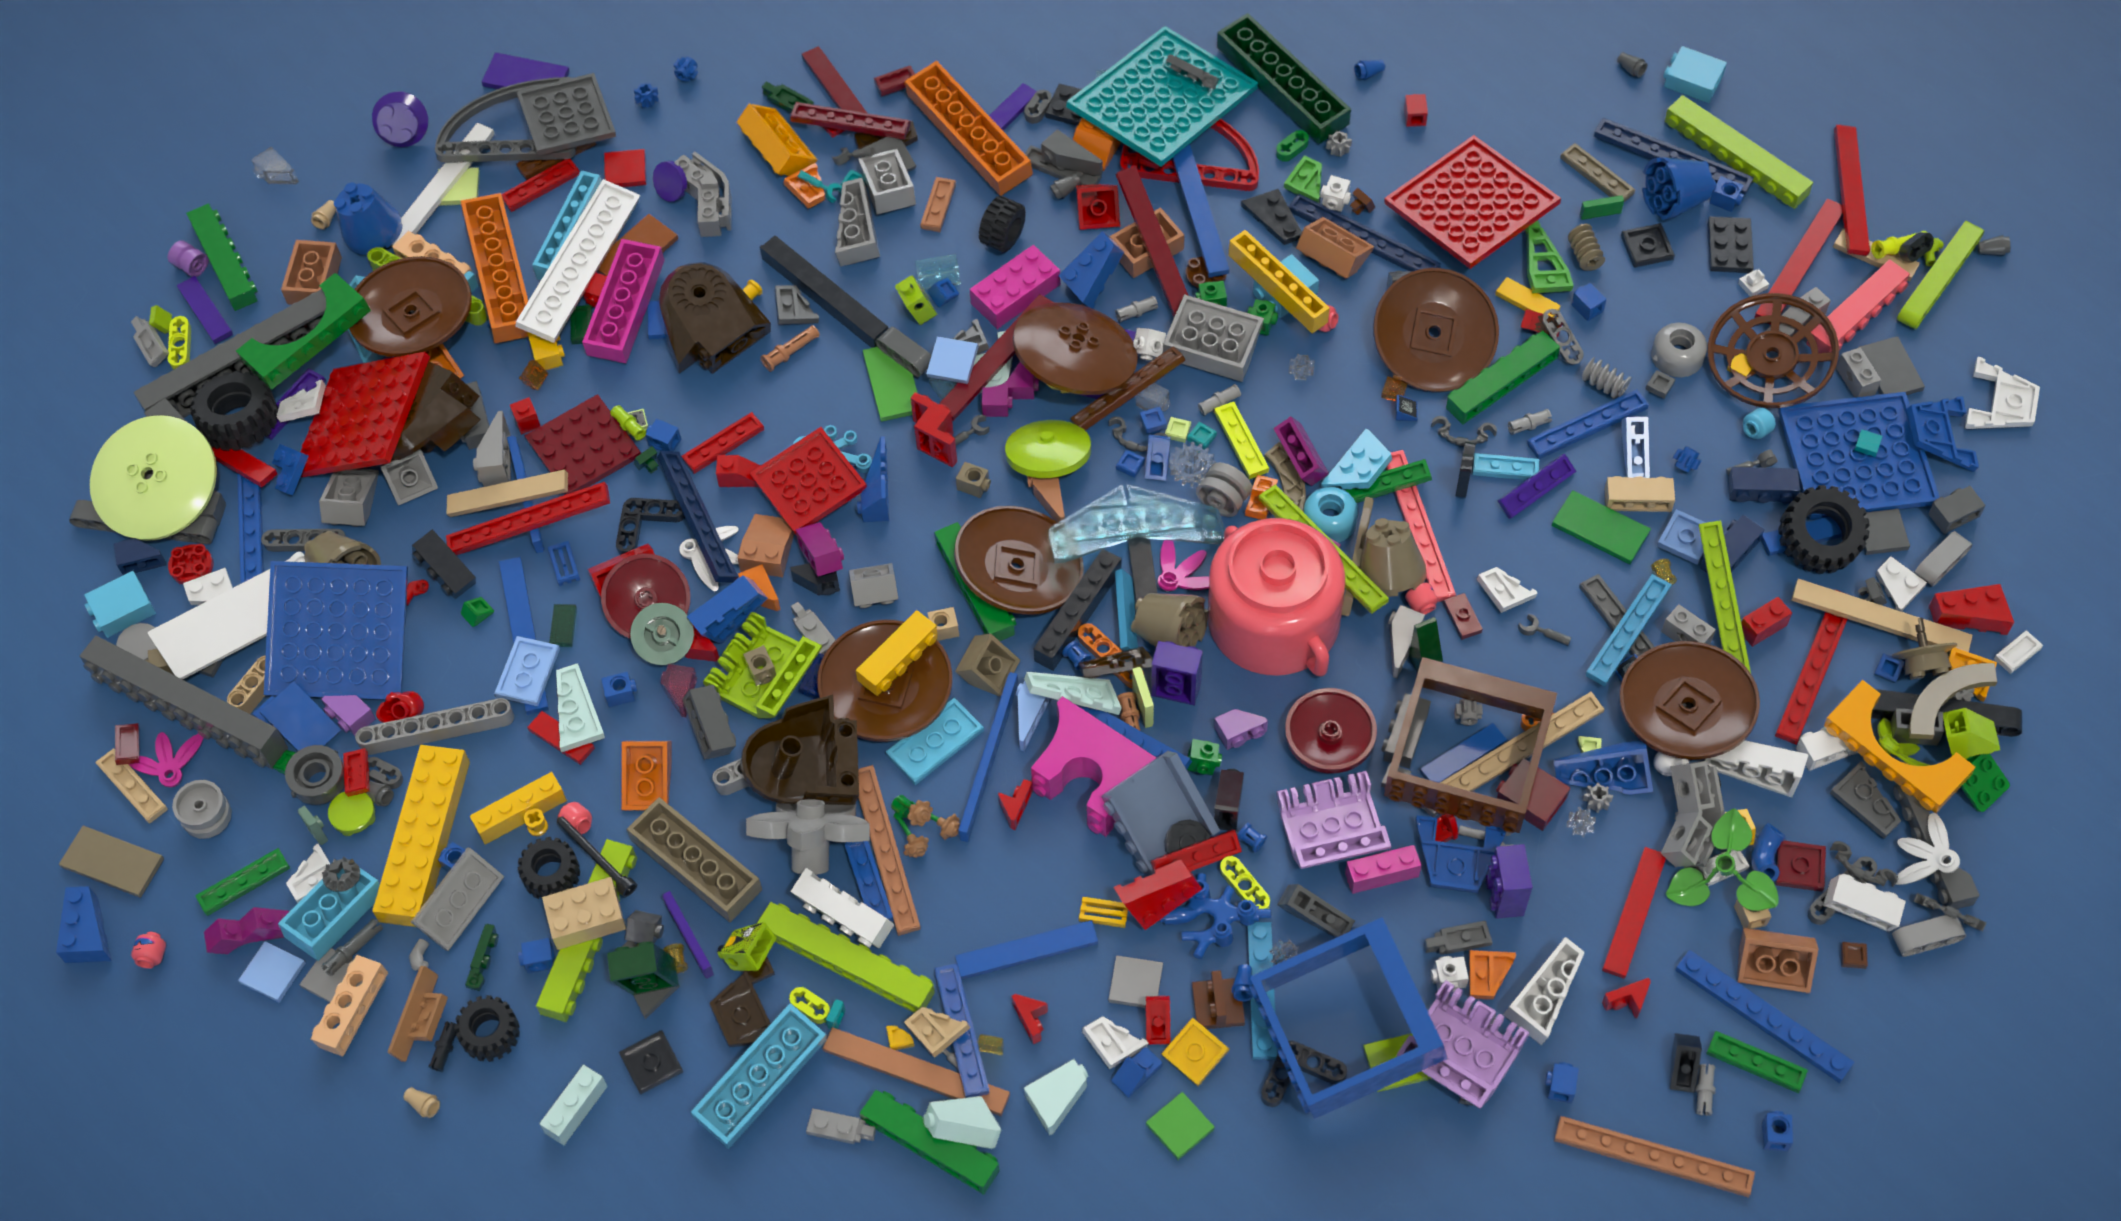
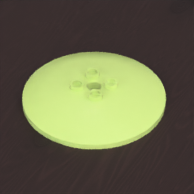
M149 416L132 421L117 430L105 442L96 456L90 475V494L94 508L106 525L125 537L138 540H158L172 536L193 523L210 501L217 476L214 452L204 435L194 426L181 419L171 416ZM148 470H153L152 477L145 479V473Z

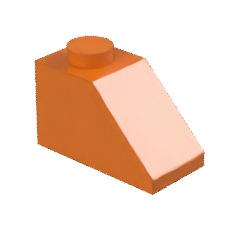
M763 564L738 573L739 578L744 575L752 579L767 596L768 599L761 605L762 607L774 611L781 610L778 597Z

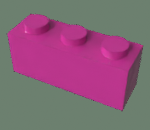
M1411 845L1348 861L1345 874L1351 892L1354 894L1417 878L1420 874L1421 863L1415 846Z

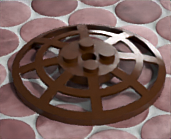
M1781 293L1754 295L1735 303L1716 321L1708 341L1710 369L1721 387L1738 400L1763 408L1794 406L1815 396L1832 378L1839 357L1837 334L1827 316L1810 302L1793 295ZM1773 303L1772 315L1757 317L1746 322L1739 313L1754 305ZM1782 304H1787L1800 308L1814 318L1804 326L1794 319L1781 316ZM1733 318L1739 328L1732 335L1728 347L1715 344L1722 327L1729 319ZM1771 323L1770 331H1764L1758 335L1752 329V327L1759 324ZM1780 323L1789 325L1797 329L1798 332L1791 337L1779 331ZM1819 324L1823 326L1829 337L1832 349L1830 353H1818L1817 343L1811 331ZM1744 333L1751 340L1747 350L1735 349L1738 339ZM1804 337L1810 345L1811 354H1799L1797 343ZM1774 351L1778 354V357L1769 358L1766 354ZM1714 353L1727 355V362L1734 376L1733 378L1725 382L1723 381L1716 368ZM1739 354L1746 355L1747 362L1752 369L1747 376L1731 368L1733 357ZM1831 361L1825 378L1816 388L1806 382L1814 373L1817 362ZM1798 362H1811L1802 378L1793 371ZM1754 374L1766 378L1765 388L1756 386L1747 381V379ZM1786 376L1793 382V384L1786 387L1774 388V379ZM1741 383L1750 390L1763 393L1764 402L1745 397L1734 391L1732 387ZM1798 387L1807 393L1794 400L1772 402L1773 394L1787 393Z

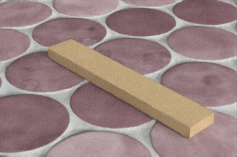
M560 470L447 495V515L454 517L568 492V472Z

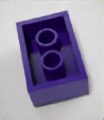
M1158 641L1152 661L1151 696L1195 706L1202 681L1203 651L1192 646H1179L1170 641Z
M1525 844L1496 847L1494 856H1491V865L1488 866L1489 875H1486V887L1491 889L1492 897L1489 898L1490 909L1495 911L1496 919L1524 916L1533 888Z

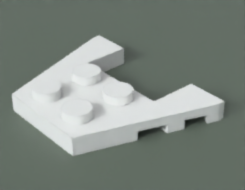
M1977 357L1973 377L1996 382L1991 413L1969 408L1965 428L2033 426L2040 387L2017 375L2011 376L2003 372V368L1997 365L1993 367L1985 363V359Z

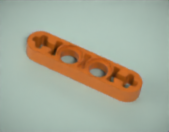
M1083 624L1078 629L1079 642L1096 658L1122 652L1119 647L1093 624ZM1084 633H1092V638L1090 636L1084 637ZM1100 645H1107L1110 649L1106 653H1100L1097 648ZM1129 670V672L1113 673L1126 686L1132 688V680H1130L1132 670Z

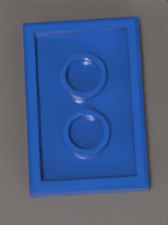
M294 681L259 712L272 726L278 729L279 733L297 752L312 745L325 746L341 731L334 721Z

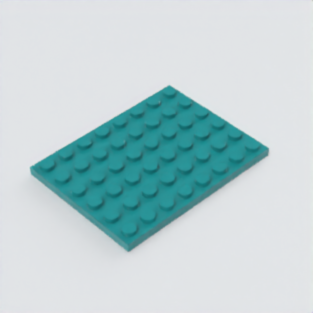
M1164 26L1067 101L1066 107L1157 165L1163 166L1258 88V82ZM1171 54L1219 78L1220 80L1215 90L1203 86L1200 78L1196 81L1188 77V72L1184 70L1179 73L1170 68L1171 64L1166 61L1168 55Z

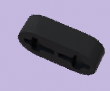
M1919 232L1908 239L1900 247V258L1903 261L1918 260L1932 249L1934 244L1932 234Z

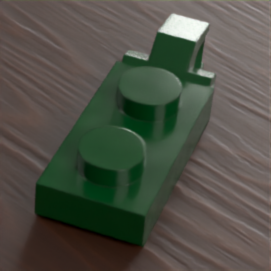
M766 81L762 85V93L767 96V99L792 113L796 102L814 105L811 99L783 84L774 86Z
M487 923L484 926L470 965L471 969L465 983L466 988L480 991L485 982L482 974L484 969L487 970L491 962L490 951L496 947L499 939L495 925Z

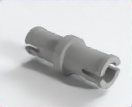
M1151 296L1139 302L1133 301L1131 305L1116 309V318L1119 322H1122L1132 317H1141L1143 313L1158 308V305H1155L1158 304L1154 296Z
M1233 384V386L1222 392H1215L1211 398L1198 403L1199 410L1205 416L1215 410V408L1240 397L1241 392L1238 386Z
M1545 409L1535 414H1525L1523 418L1509 421L1508 430L1512 435L1527 429L1530 431L1534 430L1536 426L1552 422V418H1549L1552 417L1551 412Z
M1706 1064L1699 1065V1083L1696 1086V1093H1698L1696 1113L1698 1115H1703L1704 1105L1706 1106L1705 1116L1712 1115V1101L1716 1088L1713 1086L1715 1066L1708 1064V1074L1705 1073Z

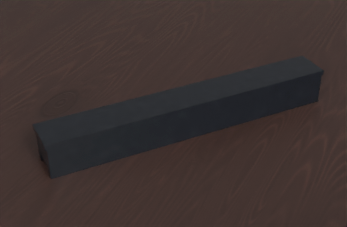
M776 235L760 246L762 260L793 285H796L799 290L871 348L878 347L876 340L888 329L884 322Z

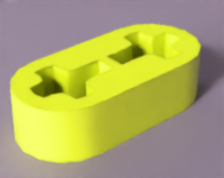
M798 987L791 991L789 999L795 1008L816 1024L826 1022L830 1012L826 1001L803 987ZM804 995L805 1001L808 1004H805L802 1001L797 1003L796 997H802ZM812 1007H815L818 1010L823 1008L824 1014H818L816 1016L815 1010Z

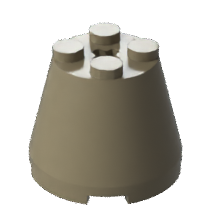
M1385 518L1377 519L1375 524L1366 532L1360 569L1388 597L1398 596V592L1408 589L1415 590L1425 581L1427 572L1425 561L1409 528V524L1405 521L1400 522Z
M327 531L316 536L313 540L306 542L304 546L305 562L381 565L378 553L369 545L336 534L333 531Z
M1149 593L1144 598H1139L1136 602L1135 609L1137 612L1135 620L1131 625V631L1154 647H1157L1158 641H1170L1179 646L1195 647L1198 641L1202 642L1207 627L1208 610L1204 609L1205 599L1196 595Z

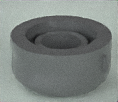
M312 745L296 752L288 761L285 769V779L291 790V796L306 804L321 805L332 801L340 794L345 784L344 764L338 755V751L323 745ZM326 772L324 778L319 782H309L314 774Z

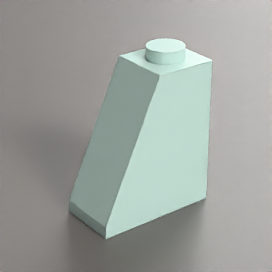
M1074 1059L1024 1087L1026 1099L1049 1136L1056 1131L1087 1088L1086 1078L1088 1074L1083 1065L1078 1066Z
M982 1096L930 1102L924 1115V1124L929 1129L933 1138L991 1149L995 1148L1001 1133V1128Z

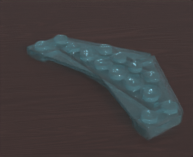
M1127 484L1126 491L1129 499H1126L1123 485H1120L1051 526L1048 534L1054 564L1074 560L1135 537L1221 544L1224 541L1225 528L1221 514L1215 507Z

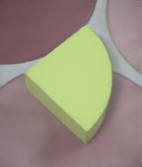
M1578 736V746L1582 753L1601 748L1602 738Z

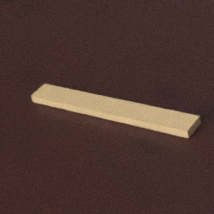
M1801 579L1796 581L1791 601L1918 641L1915 625L1919 624V617ZM1923 619L1928 645L1957 643L1955 648L1969 652L1972 634Z
M1589 692L1551 716L1543 749L1604 712L1605 709L1592 692ZM1541 722L1440 783L1473 792L1511 769L1515 763L1519 764L1523 758L1527 759L1533 755Z

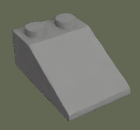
M897 149L858 158L876 214L916 205L914 186Z
M503 411L497 412L477 448V458H473L474 470L478 471V480L483 483L484 487L511 481V452L507 440L511 433Z
M351 469L333 472L319 500L322 523L365 526L371 512L379 470Z

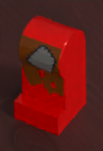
M1526 309L1520 327L1538 332L1544 331L1546 334H1549L1541 320L1543 313ZM1549 316L1546 319L1548 323L1552 322L1555 326L1551 328L1552 332L1562 327V323L1556 324L1555 318Z

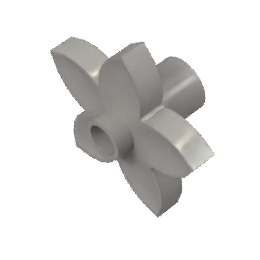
M805 799L798 801L797 804L776 803V812L762 813L746 818V835L764 839H787L788 845L792 847V871L802 874L805 868H808L814 874H822L829 870V841H869L870 823L860 817H856V803L855 805H828L821 800Z

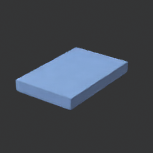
M517 636L494 693L495 696L538 706L560 651L559 645Z

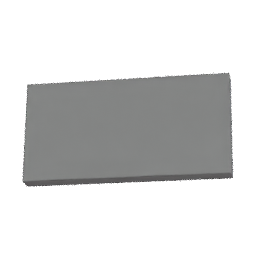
M467 848L412 919L411 923L445 951H449L505 876L471 848Z

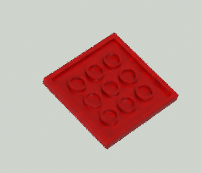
M822 427L750 472L754 482L795 535L796 529L815 524L861 494L867 487L865 481Z

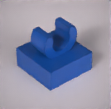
M1160 407L1140 412V419L1146 434L1151 433L1153 435L1167 428V422Z

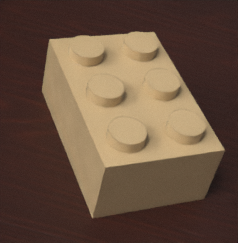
M611 877L542 897L552 939L557 950L626 930L617 891Z

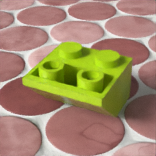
M1967 708L1943 713L1945 730L1952 756L1957 752L1967 759L1971 756L1990 754L2001 750L1994 721Z

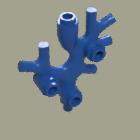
M1199 873L1197 874V881L1202 890L1188 899L1189 904L1187 906H1178L1160 919V922L1165 923V925H1179L1188 923L1204 913L1212 915L1214 917V924L1208 930L1182 931V941L1198 942L1193 956L1197 959H1202L1206 949L1212 943L1216 942L1220 947L1231 945L1233 942V932L1230 924L1232 922L1240 921L1243 925L1249 926L1256 921H1260V918H1271V909H1259V906H1255L1250 900H1243L1238 906L1232 905L1230 900L1235 890L1230 886L1225 888L1220 898L1211 899L1209 885L1206 882V874Z

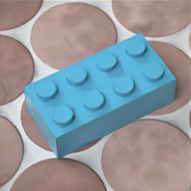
M343 868L339 873H336L338 880L345 873ZM361 868L358 882L346 891H332L324 885L322 879L278 925L287 940L319 961L375 904L380 884L376 878Z

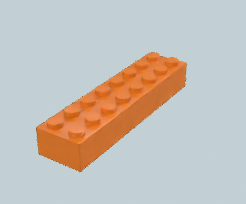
M937 60L905 80L908 97L999 195L1002 196L1033 175L1031 160Z
M501 193L460 200L494 343L529 337L527 331L515 327L518 317L528 303V297Z

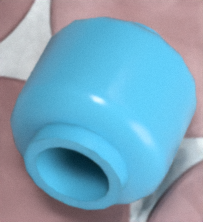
M1765 408L1755 409L1743 419L1744 432L1749 437L1757 440L1770 434L1776 425L1773 414Z

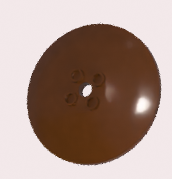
M414 256L389 262L368 274L354 289L365 299L371 312L350 327L349 330L362 347L379 355L399 357L429 351L450 339L464 324L472 303L469 283L456 266L442 259ZM412 310H413V311H416V312L413 313V314H410V315L407 314L408 312H410V311H412Z
M1425 268L1402 276L1387 289L1375 311L1373 336L1381 360L1399 380L1422 391L1449 392L1461 388L1470 378L1474 379L1484 368L1490 365L1498 346L1499 324L1492 302L1474 281L1463 274L1449 269ZM1434 327L1438 329L1439 337H1431L1429 328Z
M1058 302L1036 306L1020 317L1013 332L1014 350L1024 367L1044 383L1066 392L1081 395H1099L1115 391L1132 378L1137 366V350L1134 348L1133 340L1125 329L1107 315L1083 305Z
M998 506L985 509L973 515L964 523L955 541V564L965 584L985 602L1008 612L1041 614L1053 611L1064 605L1083 577V558L1074 538L1058 522L1032 509L1018 506ZM1012 563L1019 564L1021 568H1015Z
M876 620L860 624L842 634L826 651L818 671L819 697L833 695L834 719L848 718L850 720H857L858 738L887 742L911 737L926 729L940 716L951 695L953 682L951 663L946 651L938 640L933 645L927 646L922 651L920 658L912 661L907 666L904 674L897 676L892 681V685L888 690L882 691L876 696L857 681L856 669L904 621Z
M1676 641L1656 646L1644 652L1630 665L1623 677L1620 688V707L1625 722L1631 731L1647 746L1668 756L1694 760L1716 757L1740 745L1749 736L1756 724L1760 709V697L1753 676L1733 655L1706 643ZM1685 702H1690L1695 707L1688 709L1685 708L1682 704Z

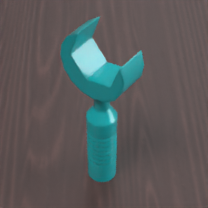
M803 170L797 176L817 188L821 187L826 190L825 196L832 203L836 201L832 191L842 193V186L838 183H832L827 187L822 184L821 180Z

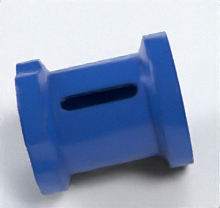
M1072 641L1062 651V655L1065 658L1068 657L1074 663L1076 670H1080L1078 663L1091 660L1092 658L1089 654H1085L1077 641Z
M1249 822L1242 827L1237 835L1238 840L1244 841L1251 846L1252 851L1255 853L1262 848L1268 837L1266 834H1260L1253 829L1252 824Z

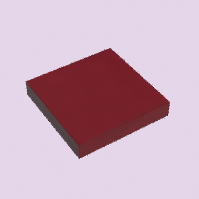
M1783 840L1777 849L1776 865L1780 872L1775 885L1823 892L1825 888L1826 846Z

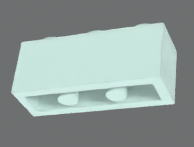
M583 1065L540 1122L544 1133L565 1145L608 1087L603 1076Z

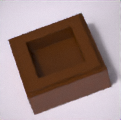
M1842 942V967L1866 969L1868 966L1867 944Z

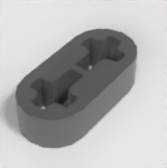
M1048 90L1037 91L1025 107V119L1027 122L1036 124L1045 116L1052 100V94Z
M377 757L368 758L369 768L377 766L379 772L373 769L369 770L370 780L388 785L391 789H396L402 784L403 776L397 767ZM386 774L391 777L395 775L396 779L388 780Z

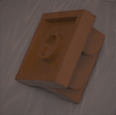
M1221 970L1211 971V980L1192 982L1196 1021L1206 1029L1245 1026L1243 1002L1236 1000L1231 992L1235 978L1222 979Z

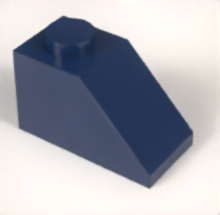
M125 539L114 543L116 565L122 575L131 571L138 573L167 566L159 550L138 539Z

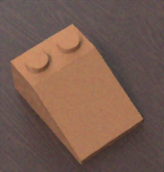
M759 514L754 515L742 539L737 557L741 572L763 564L767 575L784 576L794 533L783 518Z

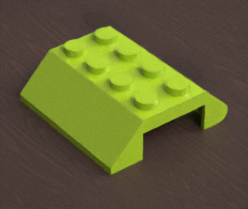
M751 612L746 618V622L742 624V629L752 640L750 641L746 636L737 632L734 636L735 639L731 640L722 653L723 657L717 660L719 665L728 672V675L726 676L721 670L713 667L710 671L711 674L706 676L703 684L705 686L714 685L716 692L720 694L721 700L757 718H775L822 649V645L804 636L798 642L768 627L765 617ZM764 645L775 667L776 676L769 683L756 686L746 666L743 654ZM759 666L757 669H762L765 666Z

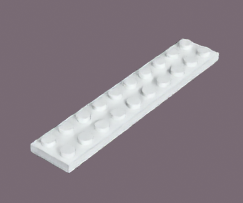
M604 179L602 180L518 317L515 327L555 343L583 296L594 273L598 271L640 200L639 194Z

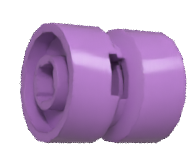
M184 240L176 242L169 250L168 261L192 277L201 275L208 265L207 255Z

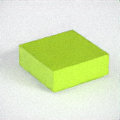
M157 305L151 307L149 325L164 334L168 333L172 314Z

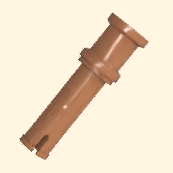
M811 325L784 345H776L773 351L767 355H761L760 359L768 371L772 372L775 366L781 362H787L791 354L819 337V331L814 325Z
M1126 692L1118 695L1117 698L1122 708L1121 720L1140 730L1138 721L1140 711L1137 710L1135 703L1136 694L1134 692Z

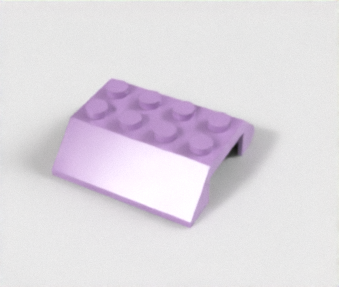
M1367 771L1356 773V779L1354 774L1348 775L1350 789L1348 793L1343 792V784L1340 777L1334 778L1335 790L1331 779L1312 783V792L1309 784L1304 785L1303 793L1306 802L1300 804L1295 787L1289 789L1291 804L1287 789L1276 792L1280 817L1292 856L1300 869L1391 848L1386 828L1380 825L1370 795L1371 783Z
M1445 980L1436 993V1000L1428 1010V1013L1444 1044L1448 1059L1421 1072L1481 1109L1499 1086L1521 1051L1530 1032L1520 1027L1513 1038L1512 1035L1517 1028V1024L1512 1022L1507 1027L1505 1035L1499 1033L1498 1029L1504 1021L1503 1015L1499 1014L1493 1024H1491L1496 1011L1480 1001L1470 1011L1476 999L1472 996L1467 998L1463 1009L1459 1008L1456 1004L1463 990L1457 988L1452 997L1449 998L1455 985ZM1409 1035L1399 1050L1397 1057L1418 1048L1413 1035Z

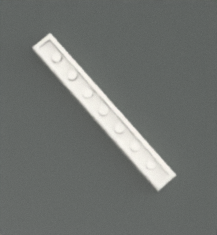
M477 123L463 141H490L495 133L493 129ZM468 149L460 151L461 154H468L470 152ZM448 162L442 166L401 218L403 225L401 234L391 247L408 230L416 235L439 206L441 200L473 162Z

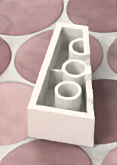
M1744 740L1733 750L1716 757L1707 758L1705 761H1707L1710 767L1716 766L1718 773L1792 798L1802 777L1809 754Z
M805 868L791 890L794 895L805 903L803 906L805 909L813 914L816 911L822 913L821 918L831 925L835 922L840 924L841 931L849 936H852L853 933L859 936L858 941L869 948L871 945L880 948L894 926L886 917L862 902L858 903L855 898L846 892H840L837 887L825 879L821 880L808 868Z
M1565 937L1503 1015L1516 1023L1519 1028L1522 1027L1529 1031V1036L1542 1045L1549 1037L1551 1028L1585 952Z

